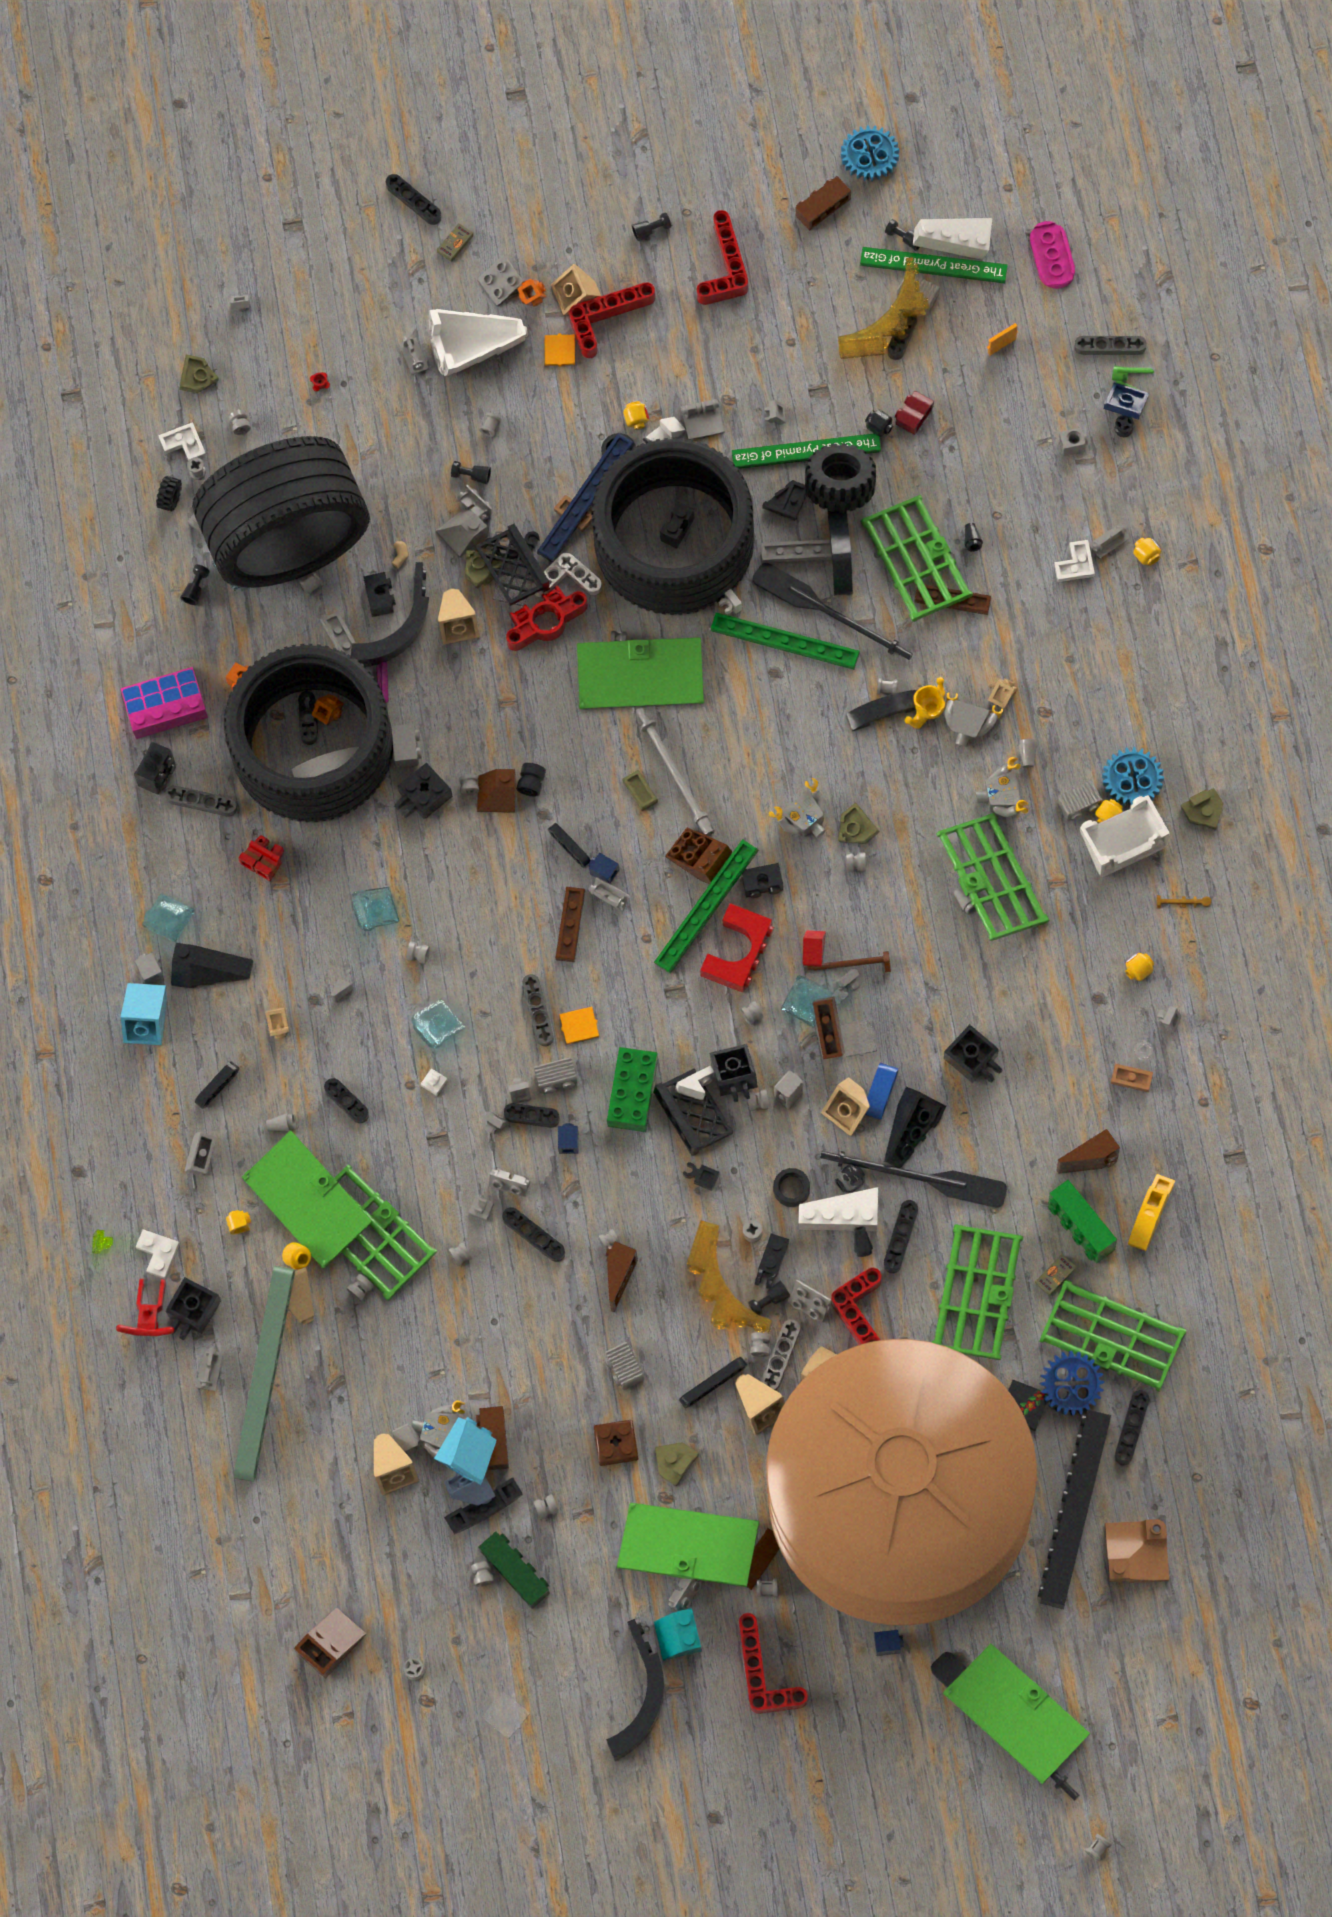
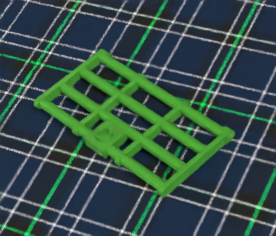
M921 495L865 517L860 521L863 527L867 529L878 550V556L882 558L895 583V589H898L910 612L909 616L912 622L973 596L972 591H969L955 565V559H952L950 555L951 550L944 536H940L939 528L934 525L924 506ZM916 504L929 529L919 534L905 509ZM899 511L912 536L901 541L888 516ZM881 518L895 543L887 548H884L871 523ZM932 535L934 540L924 544L922 539ZM914 542L928 567V570L918 573L905 546ZM898 550L912 577L901 580L888 554ZM944 558V563L935 566L933 561ZM946 568L950 569L962 594L953 598L939 574V571ZM930 575L933 576L945 599L944 602L937 605L934 604L922 581L923 578ZM915 582L928 609L921 612L917 611L905 588L906 585Z
M995 813L940 830L936 833L937 837H940L954 865V871H957L960 877L958 881L965 895L970 896L971 904L973 907L975 906L989 934L988 938L990 941L1043 925L1050 921L1031 889L1032 885L1027 881L1013 853V848H1010L997 822L998 818ZM988 821L1003 849L995 853L980 824ZM973 827L986 856L977 858L964 829ZM957 833L970 861L961 864L947 836L948 834ZM1006 855L1021 885L1011 887L997 858ZM990 861L1004 891L995 893L981 863ZM973 866L976 872L966 874L964 869ZM986 890L988 896L979 899L977 893ZM1024 890L1038 917L1037 920L1029 922L1015 893ZM1008 896L1022 925L1012 926L999 898ZM992 902L1005 928L1004 931L996 933L982 904Z
M348 1164L335 1179L339 1182L347 1175L370 1198L363 1206L355 1199L354 1201L372 1219L373 1222L370 1226L385 1241L376 1248L362 1234L355 1239L371 1254L364 1262L348 1247L342 1253L357 1267L356 1270L359 1273L362 1272L383 1293V1297L389 1301L437 1253V1250L435 1248L432 1249L409 1226V1222L407 1220L404 1221L400 1217V1213L387 1200L384 1202L379 1197L380 1194L378 1192L375 1193L352 1170V1166ZM375 1203L379 1208L370 1215L366 1210ZM395 1222L399 1227L390 1235L385 1229ZM402 1231L427 1254L420 1262L395 1240ZM388 1245L413 1267L406 1276L381 1253ZM375 1258L399 1281L392 1290L367 1267Z
M955 1224L949 1264L946 1265L948 1270L942 1302L938 1307L940 1312L935 1339L932 1343L942 1344L948 1311L959 1313L954 1344L953 1347H946L961 1352L964 1355L1001 1360L1000 1350L1005 1323L1009 1318L1007 1315L1008 1308H1011L1014 1293L1012 1286L1013 1280H1016L1015 1270L1023 1236ZM963 1232L974 1234L968 1267L957 1265ZM982 1235L994 1237L988 1270L976 1269ZM1001 1238L1013 1240L1007 1273L995 1272ZM955 1271L967 1273L961 1307L949 1305ZM975 1274L986 1276L980 1310L968 1309ZM994 1277L1006 1279L1005 1286L993 1285ZM989 1305L999 1306V1314L988 1312ZM967 1314L979 1316L973 1350L961 1348ZM986 1318L998 1319L992 1353L980 1351Z
M1065 1279L1039 1342H1046L1068 1352L1073 1351L1075 1355L1077 1352H1081V1358L1087 1354V1360H1095L1093 1366H1100L1105 1371L1111 1369L1118 1372L1117 1374L1120 1376L1123 1374L1154 1387L1156 1391L1160 1392L1180 1342L1186 1334V1329L1169 1325L1148 1316L1145 1312L1141 1313L1109 1300L1107 1296L1102 1297L1075 1286L1071 1281ZM1067 1290L1100 1304L1097 1313L1094 1314L1063 1301L1062 1298L1065 1291ZM1104 1306L1139 1320L1136 1330L1101 1317ZM1058 1307L1093 1321L1089 1331L1055 1318ZM1098 1323L1131 1337L1132 1340L1129 1347L1127 1348L1094 1334L1093 1331L1096 1324ZM1143 1323L1178 1336L1175 1345L1171 1346L1140 1333ZM1054 1325L1085 1338L1082 1348L1047 1335L1050 1326ZM1089 1340L1098 1344L1094 1354L1086 1351ZM1139 1340L1170 1353L1167 1364L1132 1350L1135 1341ZM1116 1352L1125 1355L1121 1365L1112 1362ZM1131 1357L1162 1370L1163 1374L1160 1381L1126 1368L1125 1365L1128 1358Z

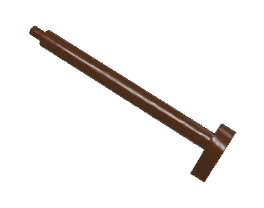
M884 951L883 956L827 962L822 963V967L807 966L808 970L816 971L884 963L885 973L891 972L889 951Z

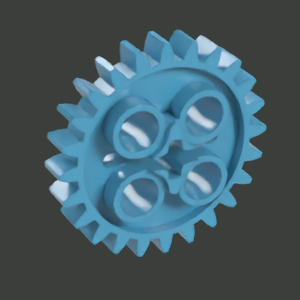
M867 125L866 130L860 126L859 132L854 129L853 135L847 134L848 140H843V146H841L842 165H845L846 171L850 170L851 176L856 173L857 179L863 176L864 181H866L867 177H870L871 181L874 180V177L880 180L881 175L887 177V171L892 173L893 167L897 166V161H899L898 142H894V136L889 137L890 131L883 133V127L878 131L876 125L873 129H870L869 125ZM864 140L867 141L870 152H867V145ZM871 155H873V161L876 166H873ZM862 162H867L868 164H867V165H862L861 163H862Z
M1133 747L1132 752L1126 748L1125 753L1118 750V756L1112 754V760L1107 759L1106 764L1108 766H1104L1103 771L1105 773H1102V778L1105 779L1103 780V785L1107 786L1105 792H1111L1110 798L1116 796V802L1122 800L1123 806L1129 802L1130 807L1133 804L1132 801L1140 796L1145 797L1149 795L1150 799L1154 801V794L1159 795V789L1163 787L1161 782L1164 781V776H1161L1164 770L1159 769L1161 766L1160 762L1155 763L1156 756L1150 758V752L1143 754V748L1136 752L1135 747ZM1129 762H1131L1132 764L1133 777L1136 778L1135 785L1138 792L1134 791L1133 778L1130 776L1131 770L1128 764ZM1141 764V765H1143L1145 768H1144V769H1137V768H1136V765ZM1124 768L1126 772L1120 773L1117 769ZM1147 782L1149 786L1143 787L1140 783ZM1127 785L1131 789L1123 790L1121 787Z

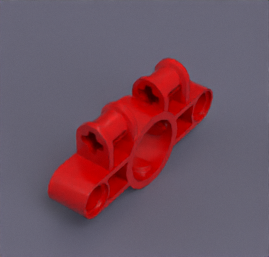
M555 586L554 590L547 594H541L543 602L537 603L531 610L524 604L523 608L518 611L510 612L509 616L515 627L506 634L508 648L518 651L538 639L552 641L560 637L564 632L565 623L587 610L586 594L576 591L566 597L559 586ZM578 600L583 601L580 605L575 604ZM552 612L555 613L560 622L558 626H554L551 630H541L537 624H534V620L538 615ZM512 638H519L517 642L511 641Z

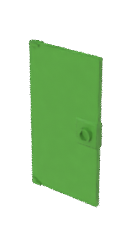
M701 637L577 643L580 709L704 704Z
M291 1130L242 1176V1179L254 1190L295 1238L309 1249L311 1256L319 1263L322 1269H325L331 1261L373 1222Z
M630 1502L617 1568L747 1587L760 1524L757 1520Z
M991 1643L943 1692L946 1697L1041 1784H1044L1090 1735L1081 1724Z

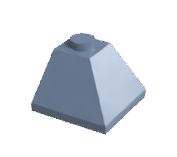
M459 1474L444 1481L451 1498L480 1505L490 1502L495 1497L486 1476H484L481 1485Z

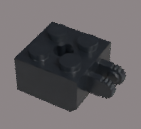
M155 742L150 743L140 765L134 772L139 787L159 795L161 790L165 789L169 774H173L176 768L171 749Z
M426 762L398 785L399 793L403 797L396 802L394 807L399 810L409 803L410 806L403 811L402 816L407 818L417 811L425 819L453 797L452 791Z
M970 1024L944 1051L943 1059L972 1083L980 1075L991 1083L995 1080L993 1075L986 1070L988 1066L998 1074L1003 1071L994 1062L998 1056V1048ZM968 1052H970V1054L971 1052L975 1054L973 1056L968 1055Z
M743 1044L711 1052V1067L714 1070V1077L720 1097L732 1094L733 1101L738 1102L737 1092L743 1091L745 1099H750L749 1090L758 1088L748 1045Z
M184 1277L165 1311L168 1317L174 1319L171 1325L175 1330L174 1333L179 1325L183 1324L185 1326L180 1333V1339L185 1340L191 1329L202 1334L220 1304L221 1299L219 1294ZM195 1303L197 1304L196 1307L190 1308V1305H195Z

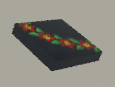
M1012 1380L1008 1391L1021 1409L1029 1429L1036 1431L1047 1401H1044L1047 1393H1041L1040 1391L1042 1390Z

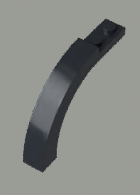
M416 562L413 607L404 624L384 639L370 643H352L351 656L354 659L356 658L365 667L379 665L382 662H387L397 657L419 635L426 619L429 597H425L426 586H422V581H426V569H423V562Z
M635 1619L627 1623L646 1668L647 1691L643 1705L630 1725L620 1733L606 1739L614 1761L625 1757L645 1740L659 1717L664 1699V1675L658 1652L652 1655L649 1654L652 1653L651 1646L648 1641L644 1642L642 1637L645 1634L641 1623L637 1624Z

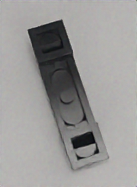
M909 690L881 697L846 713L852 731L870 726L871 722L904 711L905 713L915 711L914 695L917 690Z
M512 1477L498 1485L493 1490L495 1497L490 1502L480 1505L469 1504L445 1516L444 1519L453 1534L460 1533L486 1520L520 1498L523 1493L514 1478Z

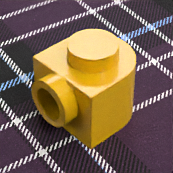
M235 1210L226 1217L230 1234L235 1235L250 1230L249 1223L252 1222L248 1212L244 1213L243 1210Z

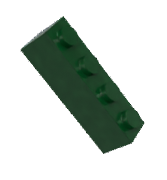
M495 1531L478 1546L479 1551L528 1606L533 1609L550 1594L548 1589L550 1585L543 1577L539 1579L534 1574L536 1572L535 1568L529 1562L525 1564L521 1559L523 1555L517 1548L512 1549L508 1545L510 1541L503 1533L499 1535Z

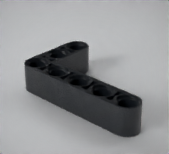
M827 509L834 595L853 594L852 558L847 511L839 513V511L831 512Z

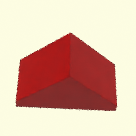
M806 930L803 937V966L822 967L826 931Z

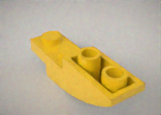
M1156 1175L1152 1186L1149 1187L1128 1245L1147 1251L1160 1222L1161 1214L1175 1185V1180Z

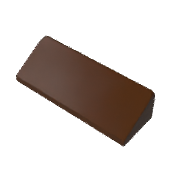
M767 1528L754 1548L747 1588L750 1590L753 1589L757 1580L760 1579L780 1549L773 1531Z

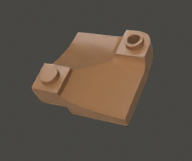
M1147 1519L1139 1522L1105 1523L1109 1582L1129 1581V1583L1169 1581L1167 1529L1163 1521ZM1158 1526L1160 1528V1531L1155 1532L1153 1530V1527Z

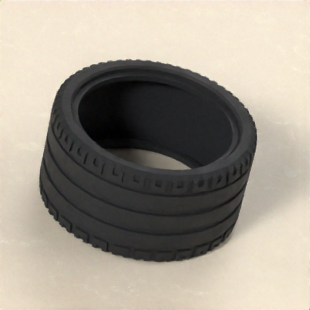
M318 436L283 439L260 446L238 456L205 480L197 490L192 502L195 518L219 574L228 584L242 588H259L282 584L325 567L351 549L364 535L370 523L367 505L340 446L331 439Z
M656 439V441L652 442L651 440L647 444L642 443L638 447H633V450L626 451V454L619 456V459L615 460L608 467V471L600 479L594 494L591 513L595 553L605 579L620 596H624L626 601L631 602L633 605H638V608H644L649 612L652 610L654 613L659 612L663 615H666V613H670V615L690 614V612H698L699 609L704 610L708 606H713L715 602H720L722 598H725V592L730 589L733 591L738 586L739 581L743 579L744 574L747 572V567L750 565L753 554V503L746 480L744 481V477L739 469L735 468L734 463L727 456L724 457L723 453L716 451L713 447L710 448L707 444H701L699 441L693 442L691 439ZM666 486H684L702 491L715 499L728 514L732 525L722 545L706 559L686 567L662 568L637 559L618 540L615 530L625 509L635 499L651 490Z
M300 644V646H286L282 650L277 649L273 653H268L266 657L262 656L259 661L256 660L253 666H249L248 670L242 673L241 678H238L236 685L233 686V692H230L229 699L227 700L228 707L225 708L224 733L236 774L254 801L259 802L260 806L264 807L267 811H272L275 815H279L282 818L287 817L289 820H297L298 822L302 820L305 822H318V820H332L334 817H341L345 813L348 814L350 810L357 809L358 806L364 804L365 800L370 799V796L376 792V788L380 787L390 767L393 737L384 695L374 676L371 675L370 671L362 663L360 664L356 658L354 659L351 655H346L344 651H339L334 647L331 649L329 646H321L320 644H317V646H313V644ZM325 690L342 695L352 701L366 716L367 727L357 751L339 768L316 777H290L268 768L252 752L253 735L260 719L280 699L300 691Z

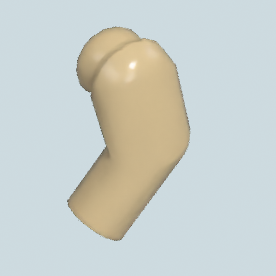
M397 541L393 546L397 552V557L391 564L397 569L408 558L407 545L403 541Z

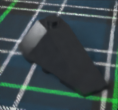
M176 942L172 958L171 986L196 988V986L214 985V983L250 979L253 960L196 945Z
M906 1086L897 1105L884 1162L901 1168L914 1153V1148L920 1141L923 1142L927 1138L926 1134L929 1130L938 1125L946 1105Z

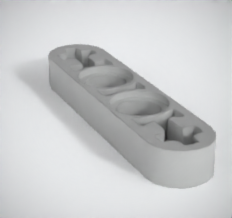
M792 1319L784 1322L762 1378V1383L767 1385L765 1381H770L772 1373L775 1374L774 1383L776 1385H771L770 1387L775 1391L779 1388L800 1334L799 1323ZM791 1325H794V1329L796 1331H792L790 1339L786 1338L788 1335V1329L786 1327H791ZM782 1342H787L790 1345V1349L787 1352L779 1350V1345ZM775 1360H780L783 1363V1367L780 1370L773 1369L772 1363Z

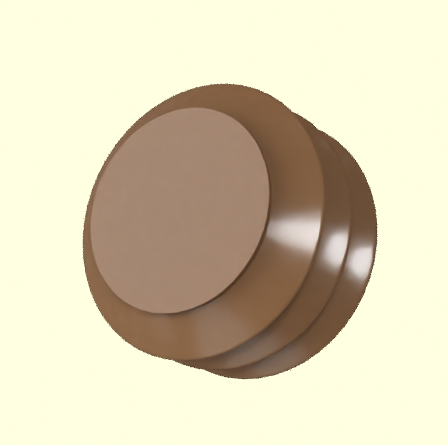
M914 1339L879 1340L855 1346L831 1357L808 1374L791 1393L778 1415L769 1441L766 1460L770 1521L780 1551L796 1576L811 1592L839 1611L858 1619L886 1625L925 1624L947 1618L972 1606L986 1596L1007 1574L1021 1551L1030 1524L1037 1481V1462L1030 1429L1021 1409L1006 1387L990 1371L961 1352L936 1343Z

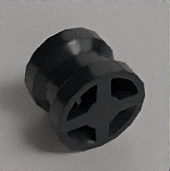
M1125 415L1118 416L1115 422V433L1123 438L1130 436L1133 432V419Z

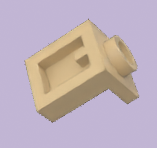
M1006 678L998 680L988 701L1006 709L1013 693L1017 690L1014 686L1015 683Z

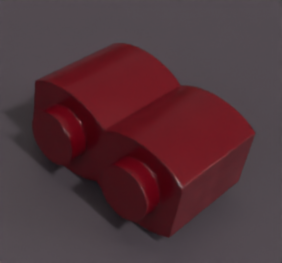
M914 391L912 395L908 394L904 401L905 406L902 409L899 408L895 414L896 425L914 435L918 432L934 407V400L917 391Z

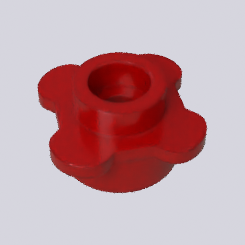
M325 372L316 373L310 377V382L313 383L312 388L315 392L330 387V383L327 381L328 376Z

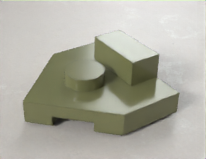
M186 354L179 390L199 393L219 380L204 358Z
M467 550L465 577L477 589L482 584L486 586L494 578L479 553L474 552V550ZM485 551L484 553L492 555L493 551ZM493 560L491 566L500 569L502 562Z
M1214 788L1208 791L1205 789L1190 797L1189 801L1181 804V809L1190 823L1201 824L1216 830L1223 802Z
M856 802L841 814L839 842L866 844L880 832Z
M683 1442L655 1447L660 1476L674 1486H677L699 1453Z

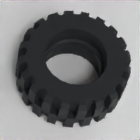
M844 443L842 445L831 444L829 447L826 445L821 450L815 451L807 460L805 468L806 494L813 503L819 504L820 508L824 510L827 508L831 512L839 511V513H845L847 510L851 512L855 511L857 507L859 509L863 507L874 495L876 465L869 454L866 455V451L863 449L859 450L857 446H847ZM842 475L852 479L835 480L829 477Z

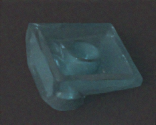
M390 887L355 891L352 894V907L358 926L362 930L371 931L374 927L399 923L400 920Z
M161 893L152 908L145 913L142 926L176 943L191 918L194 909Z
M798 975L781 1010L815 1027L817 1023L813 1002L816 999L831 997L833 993L816 982Z
M442 999L414 1014L411 1018L414 1030L429 1047L434 1049L440 1048L445 1041L465 1028L464 1024Z

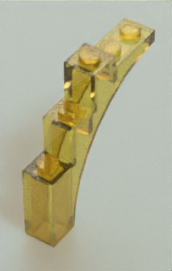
M913 257L906 258L903 285L890 309L878 321L867 328L853 334L838 336L841 359L885 355L884 349H888L887 338L884 337L905 335V329H908V319L904 317L926 315V309H929L928 298L924 297V293L920 292L919 281H916V274H919L918 263L914 262Z
M700 1220L687 1261V1269H690L691 1273L697 1275L704 1273L699 1288V1296L708 1302L716 1301L710 1318L711 1323L718 1329H730L731 1323L735 1322L734 1324L739 1327L745 1328L749 1326L760 1333L770 1332L772 1320L760 1316L745 1307L731 1293L723 1280L717 1261L719 1225Z

